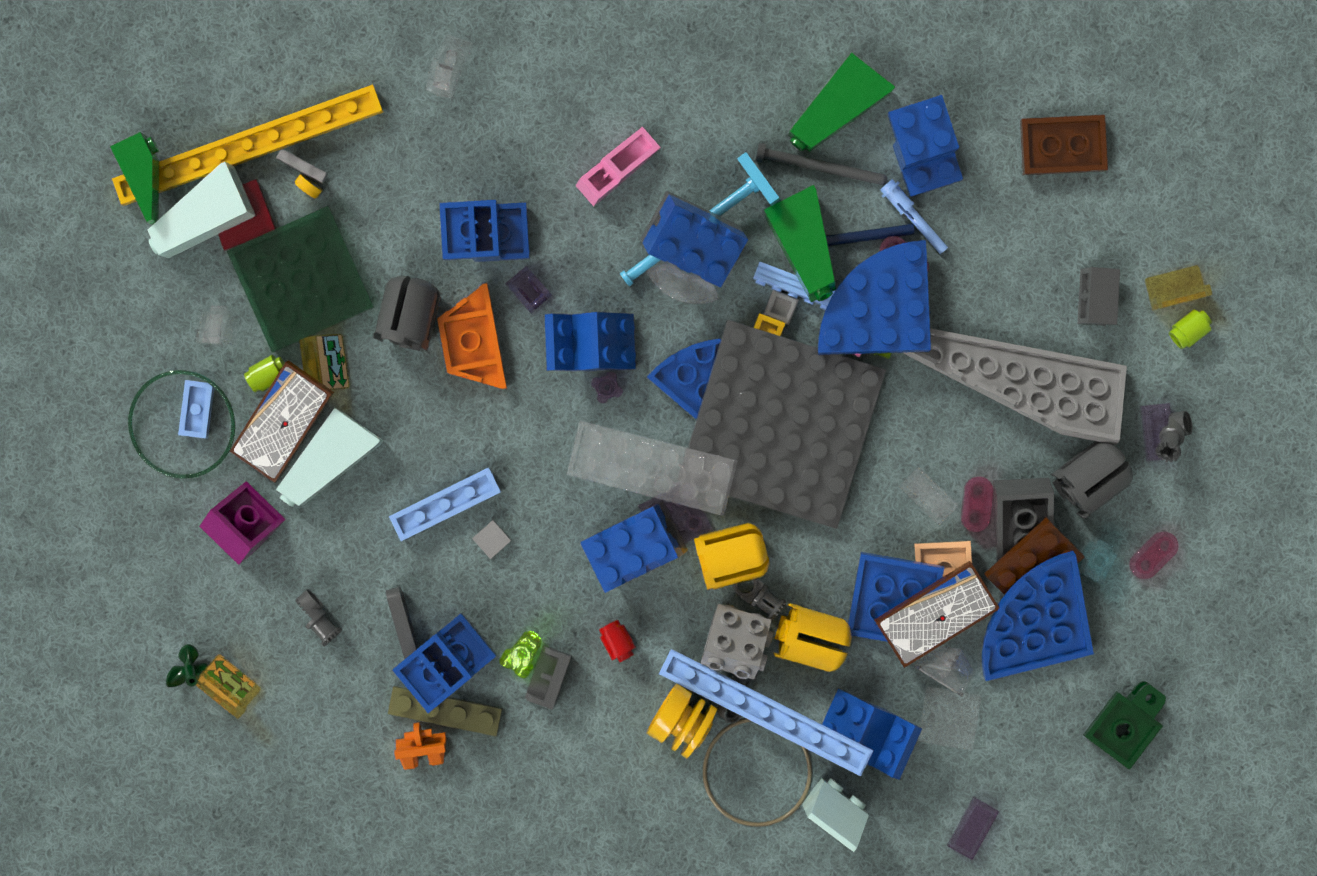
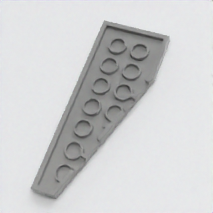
M931 328L930 352H903V354L1061 435L1108 442L1117 445L1120 441L1127 370L1125 365Z

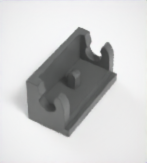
M1099 267L1080 269L1077 324L1117 325L1120 269Z
M543 645L525 699L553 710L572 655Z

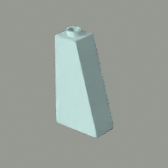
M227 162L219 164L148 229L151 237L149 244L155 254L170 258L256 216L235 167Z
M334 408L276 490L282 494L280 499L292 507L295 504L298 506L305 505L379 447L383 440L340 409Z

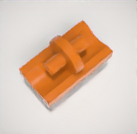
M420 722L413 724L414 731L405 732L403 739H396L395 759H400L405 770L418 767V756L428 755L429 765L432 766L444 763V752H446L447 742L445 732L433 734L432 728L422 730Z

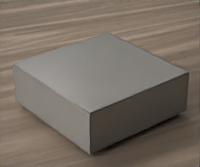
M773 290L763 315L784 322L785 325L789 326L799 299Z
M494 520L472 538L490 559L512 541Z

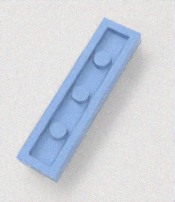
M490 467L389 516L400 541H403L501 493V490Z

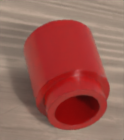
M619 620L599 629L602 635L600 639L611 660L617 658L620 663L634 655L632 650L636 646L625 625H621Z

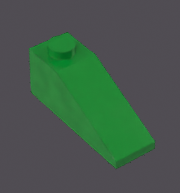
M139 132L110 146L146 222L153 225L159 220V160L156 155L159 149L152 137L148 138Z

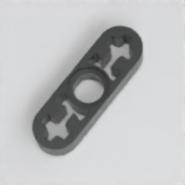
M399 586L386 590V597L404 659H406L419 646L403 591Z

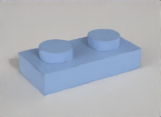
M185 380L178 435L208 439L215 388L214 383Z

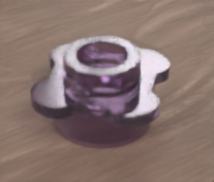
M608 372L606 376L601 378L595 377L591 381V386L596 389L598 394L597 400L600 403H606L612 397L619 398L623 393V389L617 384V375L614 372ZM609 385V390H605L604 386Z

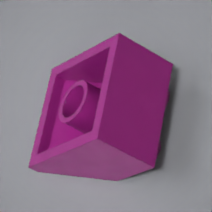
M246 481L214 506L199 527L240 565L286 519Z

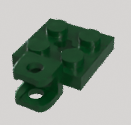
M1146 681L1139 682L1127 698L1116 691L1083 735L1130 770L1163 727L1154 718L1164 706L1166 696ZM1151 694V698L1146 701V696ZM1119 724H1129L1127 730L1130 733L1127 736L1122 734L1118 737L1116 735L1118 733L1117 726Z

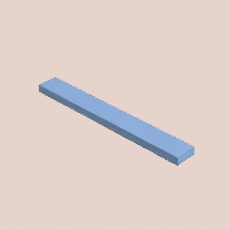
M673 649L670 650L659 672L660 675L859 776L862 775L874 751Z

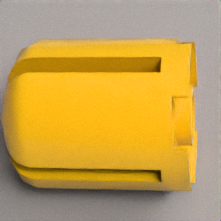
M745 523L694 538L707 590L712 588L714 590L760 578L768 571L770 562L762 531L753 524Z
M788 604L792 608L787 617L781 615L775 634V639L780 641L779 653L773 652L774 656L827 672L837 670L845 662L848 653L838 648L798 637V633L850 647L852 636L849 624L842 618L807 609L796 604Z

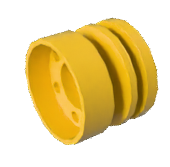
M676 683L653 718L646 734L661 743L670 734L674 735L675 738L671 749L676 751L681 743L685 742L686 744L681 755L688 758L694 750L700 747L713 725L717 708L710 705L704 714L700 713L705 700L701 698L692 708L688 705L692 692Z

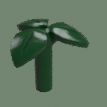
M186 644L180 649L178 658L185 665L173 666L166 678L167 687H177L185 683V681L190 687L195 686L198 682L204 683L199 677L209 666L206 663L194 665L199 653L193 645Z

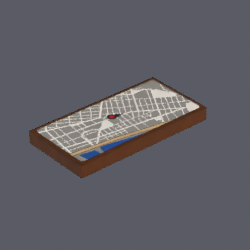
M289 360L286 361L230 452L276 483L334 392Z
M968 561L879 616L874 621L905 668L996 612L999 606L973 564Z

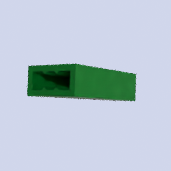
M851 52L788 133V136L791 137L790 143L800 151L806 149L811 152L887 98L895 86Z
M812 185L764 209L766 221L810 302L815 300L823 301L829 298L833 291L836 290L815 186Z

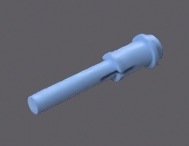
M891 179L880 189L883 193L881 196L883 198L886 197L900 215L904 213L939 254L943 253L948 246L914 209V202L898 186L899 182L895 183Z

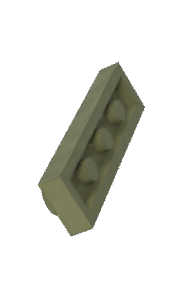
M393 686L388 714L497 736L503 708L447 697L431 712L427 713L407 688Z

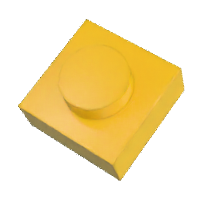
M759 313L753 328L781 336L785 323Z

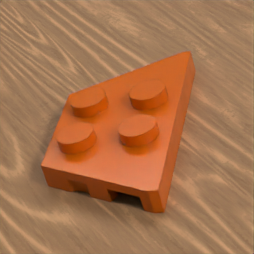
M484 283L468 297L459 301L452 309L437 318L448 374L507 389L489 287L487 283Z

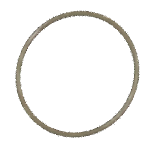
M747 718L741 719L721 730L709 745L703 763L704 786L714 806L730 820L754 827L773 825L792 815L806 798L812 779L810 756L808 750L801 746L807 761L808 778L800 800L789 812L767 822H748L733 817L722 809L710 791L707 780V764L712 748L725 732L742 723L752 722Z

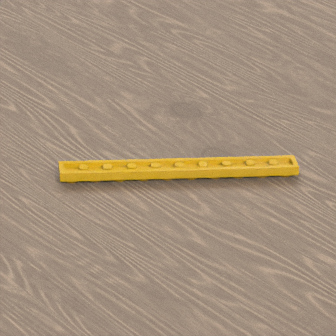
M370 85L159 161V193L206 177L223 162L236 166L383 113L375 87ZM124 174L112 178L121 205L125 206L137 202Z

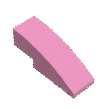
M641 127L603 157L600 163L583 175L577 182L576 187L594 207L641 167L661 147Z

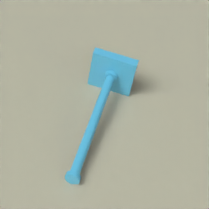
M745 152L737 159L750 176L746 179L747 183L709 211L721 216L752 192L756 194L761 191L771 206L780 202L781 199L747 152ZM648 255L627 272L623 270L620 275L630 287L634 284L633 280L658 263L660 259Z

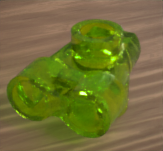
M525 631L511 649L504 651L499 659L500 664L507 669H512L520 678H527L533 669L532 661L541 647V638L535 632Z

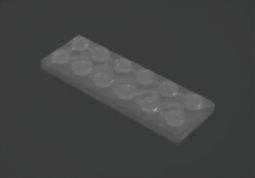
M580 421L567 475L710 513L724 515L738 460Z

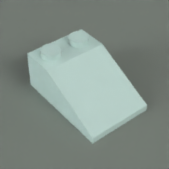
M821 778L802 803L806 815L854 852L858 847L869 816L866 810H864L866 804L854 795L851 798L842 793L844 788L832 778L828 782Z

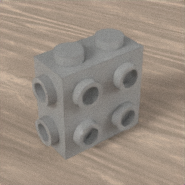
M718 604L713 615L700 664L706 665L712 670H723L733 673L742 679L749 678L754 680L758 670H764L768 655L763 654L765 647L769 648L774 632L769 630L771 620L757 613H747L738 610L731 605Z

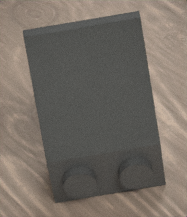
M1049 478L993 480L996 561H999L1046 517L1054 524V491Z

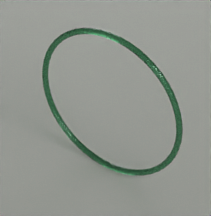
M173 370L151 378L139 389L130 406L128 429L136 452L148 466L169 477L181 479L195 478L212 471L226 458L235 437V416L227 396L212 380L195 372ZM184 374L200 378L219 392L228 407L231 418V435L228 446L217 462L201 472L182 475L164 471L151 463L136 443L132 426L136 402L141 393L150 384L165 376Z

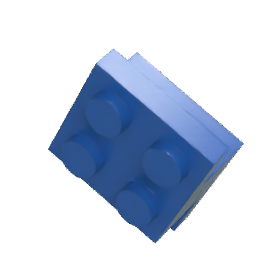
M942 95L888 112L896 139L892 146L909 198L963 180L955 156L959 145Z
M496 200L439 203L443 260L473 259L474 262L530 259L526 202L498 204Z
M609 312L572 315L545 314L547 371L636 369L634 314Z
M461 613L397 665L393 672L426 712L429 713L497 655L463 613Z
M839 688L822 725L874 750L867 765L898 780L901 778L922 731L921 727L882 707L863 701Z

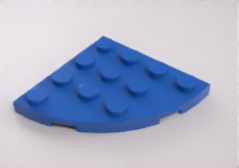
M926 240L911 241L884 249L860 263L846 276L834 292L825 310L818 338V355L930 352Z
M721 339L708 340L684 348L660 363L647 376L651 382L695 419L699 412Z
M1074 551L1060 554L1034 567L1022 576L1000 600L998 604L999 609L992 614L984 636L982 647L983 677L985 681L1094 654L1077 557Z

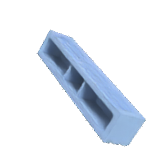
M759 262L753 277L758 285L765 287V284L772 286V290L778 292L783 290L788 292L789 296L796 299L798 297L804 298L805 303L810 305L817 303L823 310H826L833 296L832 294L823 301L815 300L810 302L796 275L763 262Z

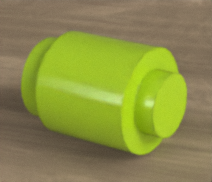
M1193 309L1172 326L1173 329L1169 331V336L1180 349H1184L1186 346L1191 347L1211 331L1210 324H1212V321L1203 310L1198 312Z
M270 355L250 366L249 371L244 373L249 387L254 392L267 390L285 362L281 357L276 358L274 355Z

